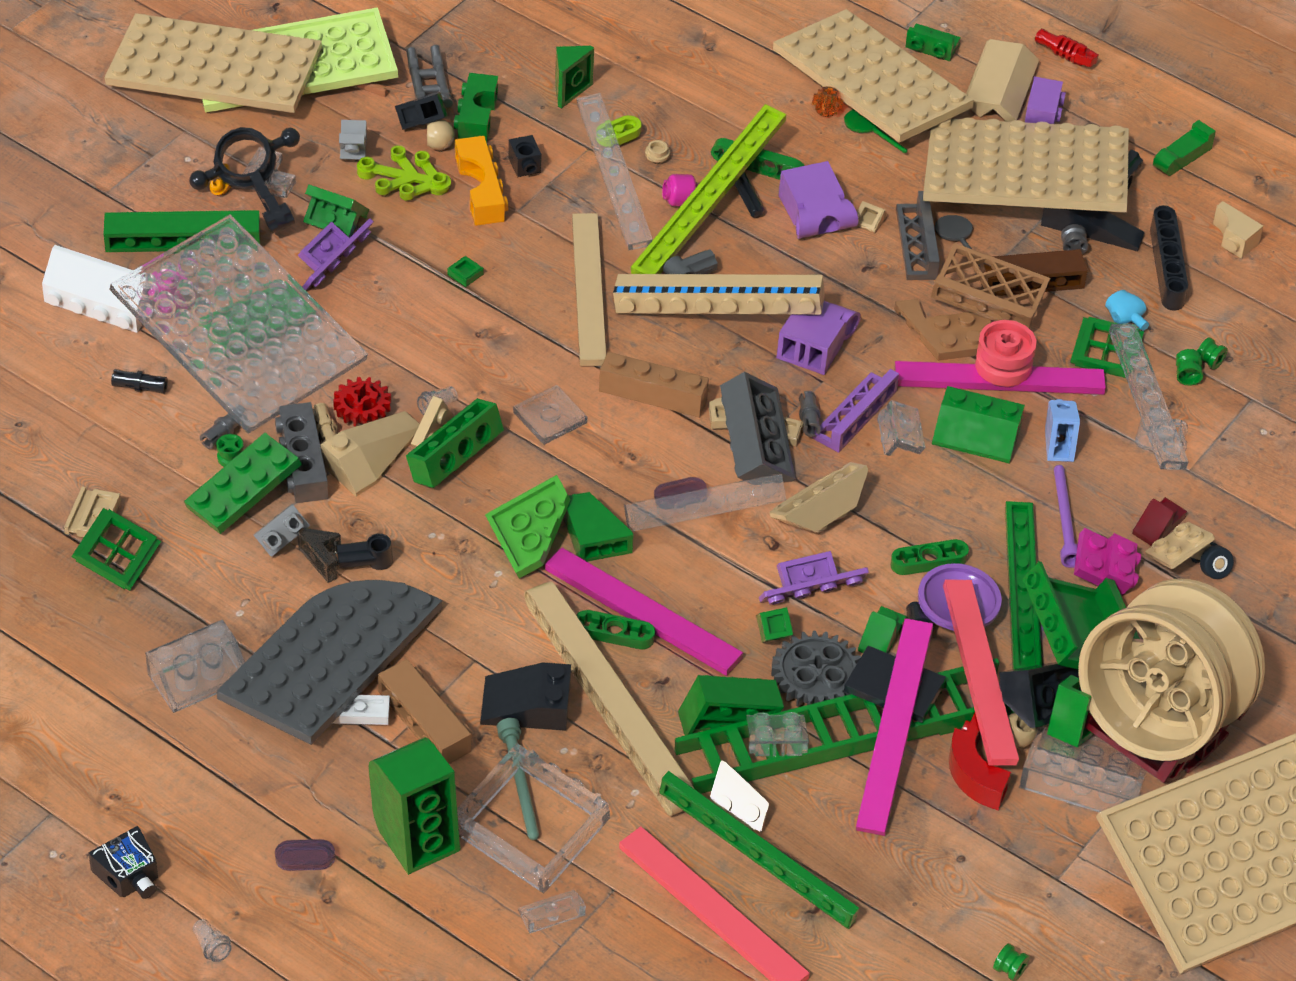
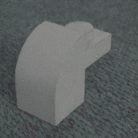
M341 120V133H339L340 159L360 160L362 157H366V120Z

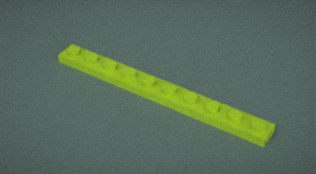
M766 104L761 108L631 266V274H661L663 272V266L666 261L677 255L785 123V113Z

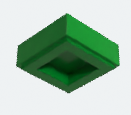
M465 255L447 268V275L464 287H467L484 275V268Z

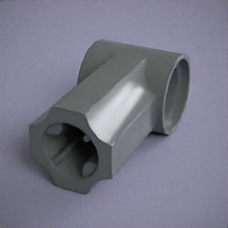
M709 249L682 259L680 256H674L666 261L663 266V272L665 274H707L717 270L718 263L715 254Z

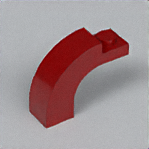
M974 713L971 721H965L962 730L954 729L949 753V768L954 781L968 797L984 806L999 811L1008 790L1011 772L989 765L978 754L976 747L981 738L976 714Z

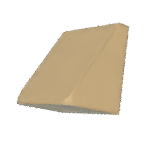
M862 201L857 211V226L875 233L886 219L887 213L882 208Z

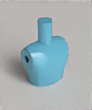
M1120 290L1107 299L1105 307L1109 310L1115 323L1125 325L1133 322L1142 331L1148 328L1149 323L1142 317L1146 312V305L1138 296L1126 290Z

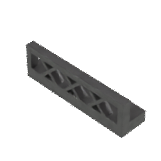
M918 191L916 204L896 205L907 280H936L938 276L940 261L930 201H923L924 191ZM903 213H916L917 216L911 220L904 216ZM912 228L919 234L913 237L906 232ZM915 246L922 250V252L916 255L909 249ZM917 263L925 268V271H912V267Z

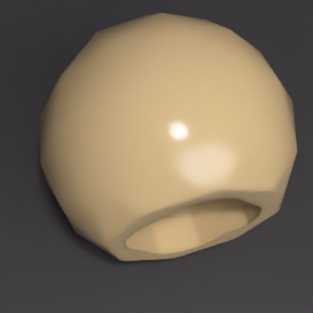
M439 119L427 124V146L439 151L448 148L452 144L455 133L450 123Z
M1015 712L1009 715L1008 719L1016 748H1024L1032 744L1038 732L1037 727L1030 728Z

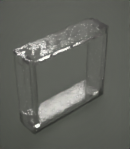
M518 743L513 746L457 808L459 837L543 894L610 819L609 803L601 798V794L592 793L585 788L581 781L576 778H569L562 773L557 765L551 762L549 764L539 758L534 750L528 751ZM519 769H522L591 815L545 868L474 821Z

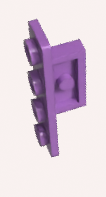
M368 219L350 238L333 222L329 223L298 254L315 271L302 288L306 291L311 285L317 287L325 279L324 273L327 270L332 272L341 263L339 258L342 255L347 258L356 248L354 243L357 240L362 243L370 235L369 227L374 221Z
M831 551L781 562L777 565L783 587L763 592L759 600L760 603L769 602V605H774L785 601V597L794 595L795 599L804 598L811 595V591L818 589L822 593L837 589V585L846 583L847 586L858 585L863 582V578L869 573V570L866 567L837 574Z

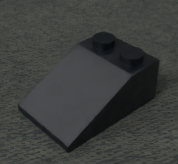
M542 662L485 676L480 725L497 726L503 719L515 718L519 721L521 728L566 731L571 685V664Z

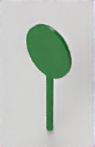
M854 109L845 115L844 123L850 130L859 133L873 131L903 153H907L908 150L877 129L876 125Z

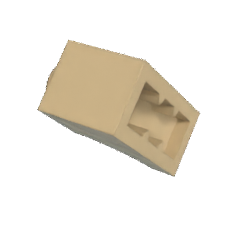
M1224 201L1217 205L1213 225L1219 228L1223 234L1221 247L1242 259L1259 244L1263 225Z

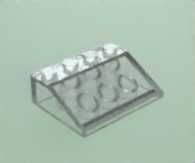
M1049 724L1039 727L1023 766L1019 788L1096 812H1101L1140 796L1148 772L1101 738L1092 735L1077 748L1047 735Z

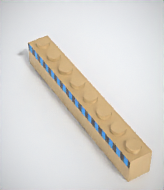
M618 274L613 296L616 313L821 315L825 291L823 275Z

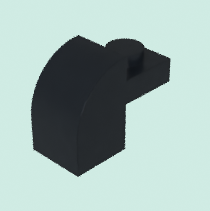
M440 92L425 95L395 106L402 130L420 124L424 125L448 116Z

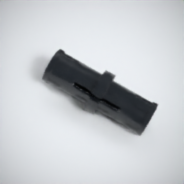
M114 369L111 384L112 386L132 388L136 392L145 390L165 394L168 378L145 374L144 371H137L136 373Z

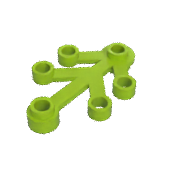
M403 146L391 148V159L397 162L401 169L376 164L371 157H362L357 163V175L361 179L369 180L377 174L396 178L391 181L385 178L378 179L375 182V191L379 195H386L390 191L399 188L400 198L411 200L414 196L428 191L434 195H443L448 192L451 186L450 177L434 169L430 163V155L426 151L415 153V165L421 167L425 174H420L415 170L406 158V149ZM415 182H416V183H420L419 185H416V186L411 185L412 183H415Z

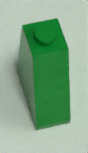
M590 492L569 495L571 500L563 518L578 557L588 562L632 553V531Z

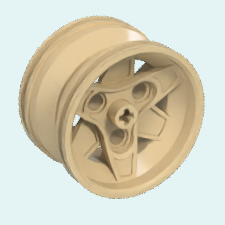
M1191 579L1165 580L1142 592L1127 608L1110 615L1090 632L1083 644L1079 658L1081 691L1091 695L1089 711L1098 725L1111 739L1126 750L1144 758L1160 761L1177 760L1195 753L1208 743L1220 728L1227 726L1244 714L1258 698L1265 675V659L1262 644L1254 625L1245 612L1220 590L1206 583ZM1136 630L1143 639H1133Z

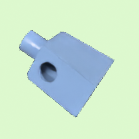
M1057 399L1051 400L1048 403L1045 424L1047 461L1074 462L1080 426L1078 409L1074 401ZM1059 434L1065 437L1064 441L1058 442L1057 437H1060Z

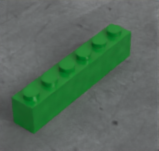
M259 210L105 212L103 233L105 252L260 250Z

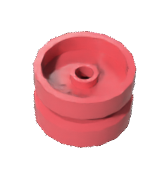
M999 320L986 325L980 332L975 367L978 374L985 381L998 386H1015L1026 381L1032 372L1033 358L1036 350L1037 340L1034 333L1026 325L1017 321Z

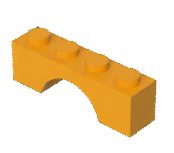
M485 136L455 139V160L459 174L473 177L481 183L476 188L470 190V211L474 225L504 222L505 211H508V200L506 196H502L503 184L501 179H497L498 167L496 162H492L493 151L491 145L487 146Z

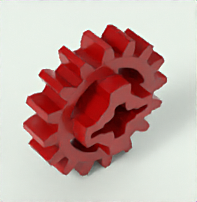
M357 377L356 382L347 379V386L340 384L339 391H334L333 407L336 410L337 417H343L345 424L353 421V426L356 427L359 423L365 424L378 420V418L386 417V412L391 411V393H388L387 386L381 387L380 380L372 383L371 377H368L366 381H362L361 377Z

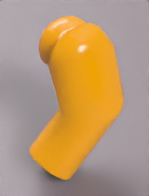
M223 163V165L227 168V170L230 171L229 165L226 164V163ZM220 177L215 182L213 180L210 182V191L217 196L225 194L231 188Z

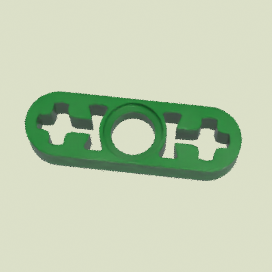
M953 539L897 548L892 553L890 567L896 574L910 575L929 572L935 567L945 564H965L968 558L969 547L964 541ZM924 554H933L937 559L928 561L922 556Z
M583 610L576 615L583 626L586 622H590L589 626H584V628L593 640L641 650L650 648L654 643L655 629L649 622L592 610ZM610 626H618L622 631L614 634L610 633L607 629Z

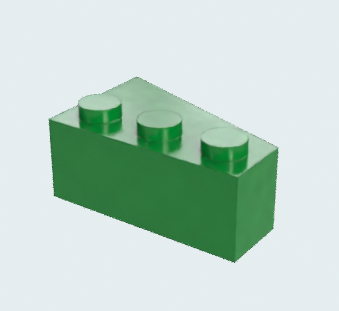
M698 675L680 706L678 715L684 735H689L694 732L782 711L784 705L776 680Z

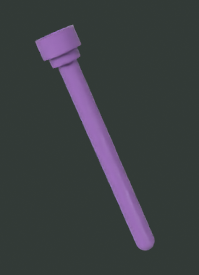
M1056 465L1054 467V476L1064 546L1060 551L1061 563L1065 567L1074 568L1078 545L1075 544L1065 470L1062 465Z

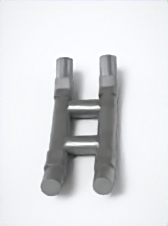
M433 45L430 47L433 68L420 70L416 48H407L408 68L415 92V99L440 92L445 107L450 108L453 105V101L444 73L440 46ZM436 78L437 84L423 86L421 79Z

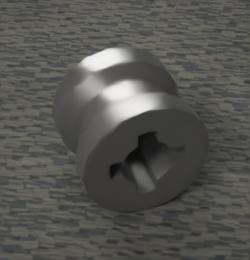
M1072 224L1061 231L1063 250L1081 249L1082 254L1088 250L1086 230L1083 226Z

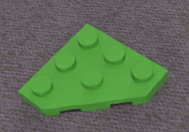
M557 475L485 514L519 579L544 565L571 500Z

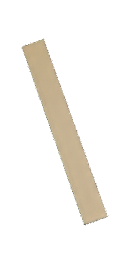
M598 213L572 214L580 366H602L606 357Z

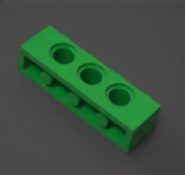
M477 398L406 455L413 481L434 488L503 432L504 427L497 404Z

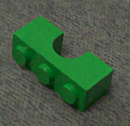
M469 73L467 82L462 84L461 96L463 99L459 98L458 113L460 114L455 115L454 129L458 130V139L485 136L487 143L491 128V110H495L498 97V76Z

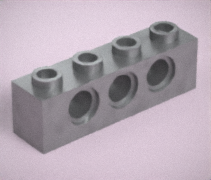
M311 402L279 406L280 417L275 418L277 434L282 433V437H279V443L296 455L302 464L290 474V477H287L288 492L294 493L295 503L328 499L327 477Z

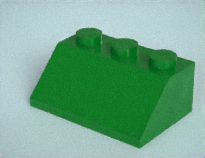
M947 386L941 403L932 445L1010 463L1021 428L1025 405Z

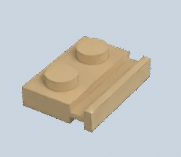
M81 487L64 526L65 534L72 532L77 533L79 537H84L103 508L110 509L116 513L121 502L120 494L98 489L89 491L86 490V487Z

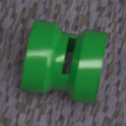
M1194 349L1180 351L1176 355L1177 380L1181 384L1188 386L1198 384L1203 379L1201 353Z

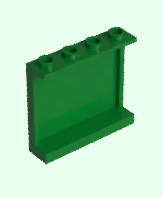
M1040 561L1023 578L1056 661L1061 666L1079 669L1080 653L1090 632L1110 615L1126 608L1117 585L1112 579L1105 578L1096 589L1049 578L1043 563ZM1137 631L1135 632L1133 639H1140Z

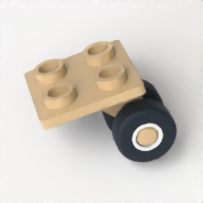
M1190 522L1176 526L1172 533L1165 538L1156 540L1152 547L1145 551L1149 558L1170 569H1174L1190 557L1193 563L1200 562L1202 572L1213 579L1226 577L1234 565L1232 553L1228 549L1212 542L1215 540L1212 533Z

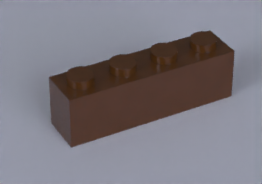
M1081 249L992 256L1049 277L1050 281L1045 292L1085 289L1088 269ZM980 264L982 273L993 270L988 264ZM1010 272L1002 274L1006 282L1017 279ZM997 276L986 279L990 287L1000 284ZM1034 281L1026 283L1030 291L1039 289L1042 285ZM1021 285L1010 287L1013 295L1025 293ZM1004 290L994 292L995 296L1007 295Z

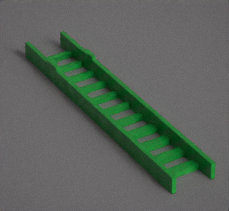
M998 658L993 659V662L997 674L999 660ZM963 666L938 672V674L946 677V682L942 689L947 688L957 712L940 716L935 704H933L928 712L931 718L925 719L923 723L911 721L907 741L935 734L941 736L953 733L955 728H963L966 720L971 721L975 713L974 707L966 708L956 688V685L968 683ZM850 694L675 738L674 752L676 755L702 749L712 772L711 774L692 778V786L702 794L712 791L721 759L715 748L716 745L730 743L739 764L738 767L732 769L746 782L872 751L875 747L881 717L876 704ZM1005 704L1007 715L1009 716L1012 713H1014V711ZM867 708L877 732L859 736L849 712ZM840 715L850 739L833 743L822 719ZM812 722L822 746L807 749L797 725ZM784 729L794 753L780 756L769 732ZM757 736L767 759L752 763L742 739Z

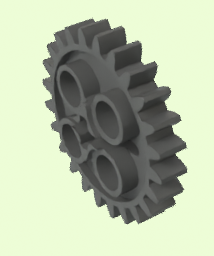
M816 631L812 632V637H808L805 632H802L801 639L792 635L790 643L783 641L782 648L776 649V655L772 659L771 676L774 677L777 685H779L780 694L787 692V701L793 698L797 699L796 706H800L803 702L810 705L850 695L844 691V685L861 656H855L856 648L847 649V640L839 643V635H835L830 639L827 632H824L822 637H818Z

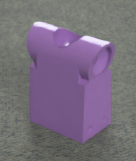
M828 161L781 171L778 196L793 224L796 225L798 239L848 229L858 225L857 211L853 204L844 198V192Z
M825 300L821 315L791 314L779 332L776 358L825 375L840 350L843 341L850 338L857 329L861 314Z

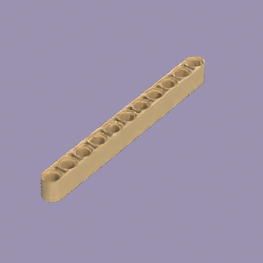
M549 581L526 590L524 598L530 612L565 664H571L572 674L669 816L682 812L681 808L660 794L662 777L670 771L693 789L694 787L556 585Z

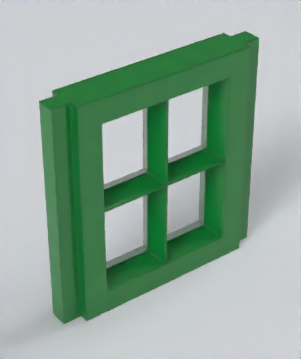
M1083 317L1070 363L1085 369H1104L1106 374L1126 378V376L1132 377L1144 331H1140L1139 328L1102 319ZM1095 330L1109 333L1106 343L1092 340ZM1113 335L1126 337L1125 347L1112 345ZM1090 347L1104 350L1101 360L1087 357ZM1109 351L1122 354L1120 364L1106 361Z
M103 508L74 551L72 558L117 586L130 591L161 541L155 535L112 510ZM111 524L124 531L116 545L103 538ZM129 535L143 542L135 555L121 548ZM99 543L112 550L105 563L91 556ZM117 553L130 560L123 574L109 567Z

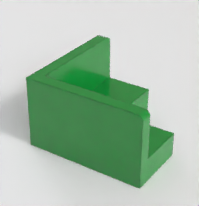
M1070 675L1058 685L1047 735L1078 748L1094 735V733L1085 728L1091 695L1080 691L1079 678Z

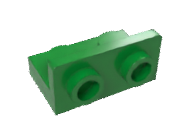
M916 23L914 28L909 27L907 30L905 48L950 61L960 45L961 37Z

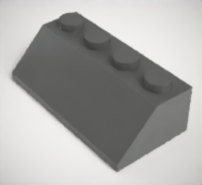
M743 372L720 385L721 401L725 409L726 426L729 430L730 448L734 456V469L737 477L753 485L792 482L796 480L778 388L747 372Z

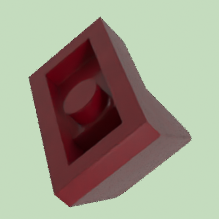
M1166 497L1161 502L1153 498L1134 527L1132 534L1152 546L1156 540L1165 538L1186 518L1187 511Z

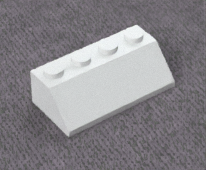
M54 245L42 282L44 302L137 333L152 313L151 300L146 295L150 290L149 276Z

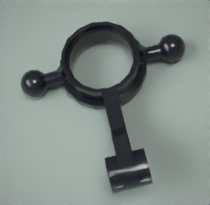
M240 127L230 130L221 137L216 145L213 161L214 168L206 172L201 170L194 171L190 175L189 183L194 189L203 190L207 187L210 180L220 177L224 183L233 188L250 189L254 187L266 212L262 213L270 232L274 234L295 224V220L286 203L279 205L274 195L270 194L265 181L270 178L275 170L277 160L275 150L283 146L295 147L299 143L300 134L296 129L290 127L284 129L280 137L270 140L253 128ZM241 140H253L261 144L266 151L265 160L261 167L252 173L244 175L235 174L227 170L223 165V156L227 148Z

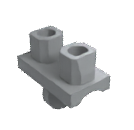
M291 504L258 530L254 537L272 557L310 525L296 507Z

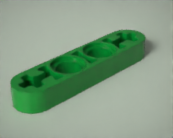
M727 138L717 139L711 149L712 157L719 161L734 141ZM762 149L746 170L780 180L781 171L805 165L796 158ZM764 161L772 162L775 167L767 166Z

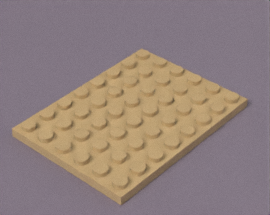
M950 118L931 127L923 201L1127 212L1129 128L1121 126L1099 127L1094 124L1081 126L1071 123L1049 124L1047 122L1026 123L1020 120L1007 122L997 119Z
M1296 733L1097 814L1096 818L1180 974L1296 926Z

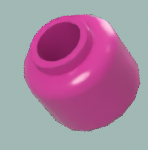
M671 174L663 182V199L667 200L670 206H681L699 183H696L694 176L690 174Z

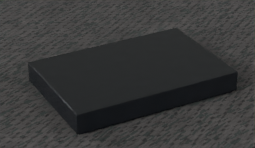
M867 646L846 681L844 691L884 707L896 656ZM926 668L923 669L912 717L913 720L923 723L946 682L945 676Z

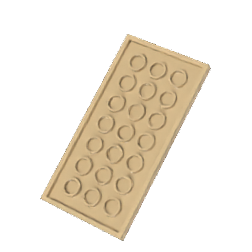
M847 9L773 42V50L899 143L973 108L974 100Z
M135 13L104 77L105 84L295 113L322 50V41Z

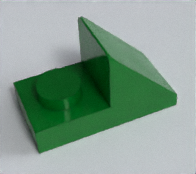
M883 606L880 607L878 612L873 611L870 614L858 651L864 653L867 646H871L889 653L903 628L904 620L907 616Z

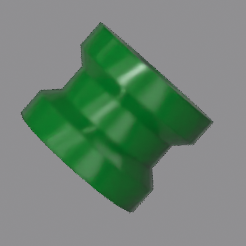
M1208 337L1202 342L1197 351L1201 353L1202 362H1207L1208 367L1215 370L1226 358L1228 348L1223 345L1218 346L1214 339Z
M225 434L217 440L218 463L225 467L243 451L244 444L240 436Z
M1007 943L998 954L993 969L997 972L1003 971L1008 974L1010 980L1017 981L1025 971L1030 956L1026 953L1020 954L1015 951L1013 945Z

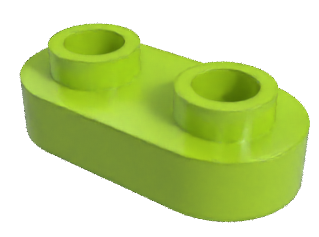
M627 115L598 127L596 142L599 146L609 149L633 140L641 134V121L635 116Z

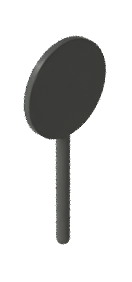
M947 215L936 221L935 231L940 237L946 240L960 241L963 246L972 249L965 240L971 235L973 226L968 219L958 215Z

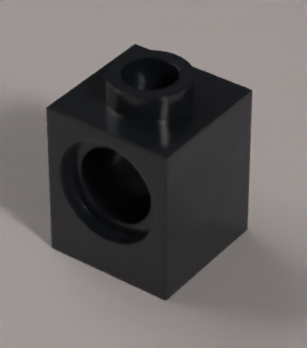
M533 135L509 139L508 158L516 176L522 177L541 173L542 154Z

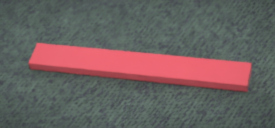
M945 579L943 589L988 764L1017 765L1019 757L1002 699L972 580Z
M640 826L619 842V849L770 981H807L809 979L810 973L643 827Z

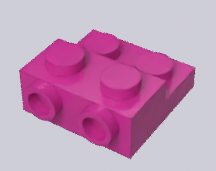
M1084 528L1079 533L1074 575L1097 586L1105 578L1115 581L1122 596L1129 588L1135 587L1139 578V574L1134 572L1141 559V553L1137 552L1138 544L1115 533L1108 539Z

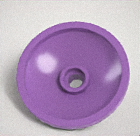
M945 564L930 570L922 578L918 589L919 605L931 621L943 628L954 631L943 589L945 579L972 580L984 628L991 624L999 614L1002 598L997 584L989 575L975 567L965 564Z

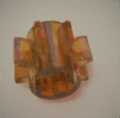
M826 86L821 90L818 89L817 94L813 95L812 105H816L815 110L819 115L831 117L837 114L838 110L842 109L844 100L838 98L839 91L837 89Z

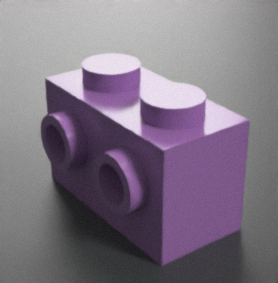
M1034 76L1026 111V123H1060L1062 108L1058 106L1063 107L1066 92L1061 91L1062 81Z

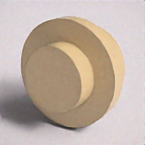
M654 140L646 147L645 156L652 162L660 163L669 158L670 150L664 141Z

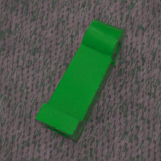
M1197 120L1192 124L1190 131L1157 153L1153 160V166L1168 176L1175 174L1212 149L1216 131L1200 120Z

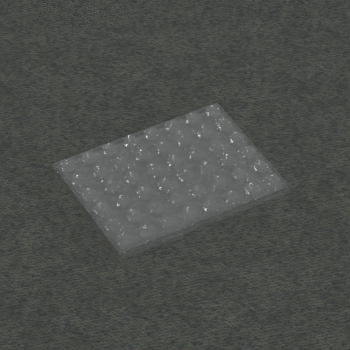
M231 214L110 283L109 290L248 434L278 416L279 406L297 404L364 362L368 356V353Z

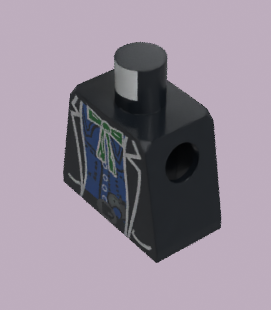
M138 826L88 852L91 871L120 897H126L137 891L143 899H147L156 892L157 887L153 881L158 878L157 862Z

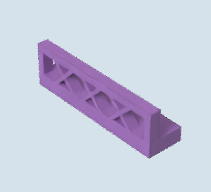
M890 369L881 378L871 372L820 425V433L817 434L815 430V436L812 439L839 453L897 392L899 373ZM871 383L875 384V385L871 388V390L868 391V386H869ZM855 400H860V401L854 406L853 402H854ZM843 415H846V416L839 422V417H840V416H843ZM825 431H832L831 438L823 433Z

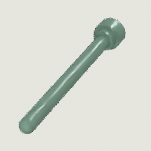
M506 718L501 720L496 726L498 736L507 745L528 838L536 840L539 837V831L518 745L521 728L517 719Z

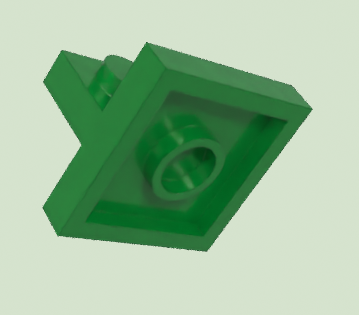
M308 184L305 194L311 197V201L303 222L324 229L329 223L333 222L350 238L354 233L359 217L366 219L370 209L354 199Z

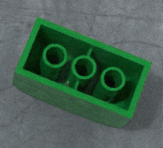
M423 737L369 762L372 809L377 828L408 875L460 851L455 772L428 738Z

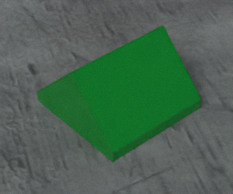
M591 45L556 47L555 87L557 104L561 109L593 85L594 47Z

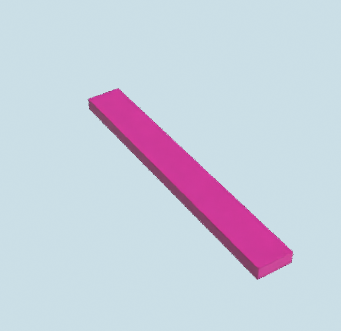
M895 361L894 370L899 373L898 386L947 388V386L958 389L1103 395L1106 389L1104 369L1032 366V372L1026 381L1019 385L1006 387L985 381L978 374L975 364Z
M561 548L545 564L546 571L624 617L649 622L655 629V635L725 676L743 659L742 651L564 548Z
M906 618L904 620L857 819L856 831L882 836L886 834L932 635L933 623Z

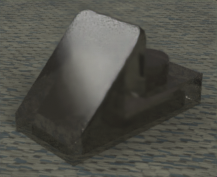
M301 528L298 531L299 550L327 583L336 580L337 566L339 565L336 554H338L337 545L341 544V535L336 532Z

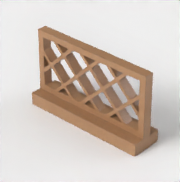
M954 243L940 274L934 282L931 298L993 321H1017L1030 329L1050 278ZM958 253L966 256L969 261L958 264L954 256ZM985 263L990 265L993 270L982 273L978 265ZM972 267L976 275L966 278L962 270ZM956 272L960 280L954 281L945 276L946 274ZM1010 272L1017 279L1006 282L1002 274ZM997 276L1000 284L990 287L986 279ZM980 281L984 289L978 290L969 284ZM1034 281L1042 285L1041 288L1030 291L1026 283ZM1021 285L1025 293L1014 296L1010 287ZM1004 290L1008 298L1002 299L994 295V292ZM1029 299L1032 308L1029 309L1018 304V301Z

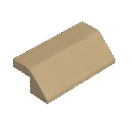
M989 39L985 44L966 95L974 100L971 110L981 117L994 109L1007 122L1017 120L1039 59L1024 44Z

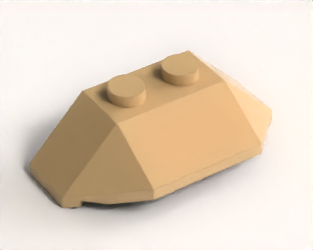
M849 462L843 468L826 475L777 505L769 512L770 516L814 533L825 530L828 524L834 520L846 517L847 512L857 507L868 473L867 465Z

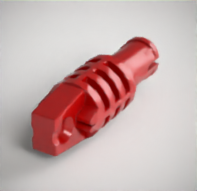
M1041 28L1035 36L1036 43L1052 49L1055 55L1065 58L1074 64L1092 67L1097 63L1099 54L1087 48L1086 45L1069 37L1067 38L1065 35L1057 36Z

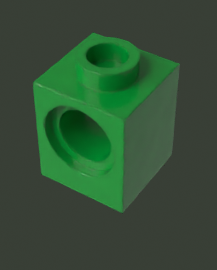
M787 607L756 615L762 643L793 635Z

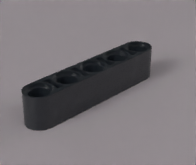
M1162 205L1154 209L1150 235L1161 303L1166 309L1176 311L1184 306L1188 281L1176 212L1173 208Z

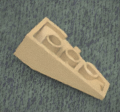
M406 411L343 430L321 443L324 467L352 494L358 496L380 481L382 473L388 466L391 467L395 463L397 455L411 444L420 424Z

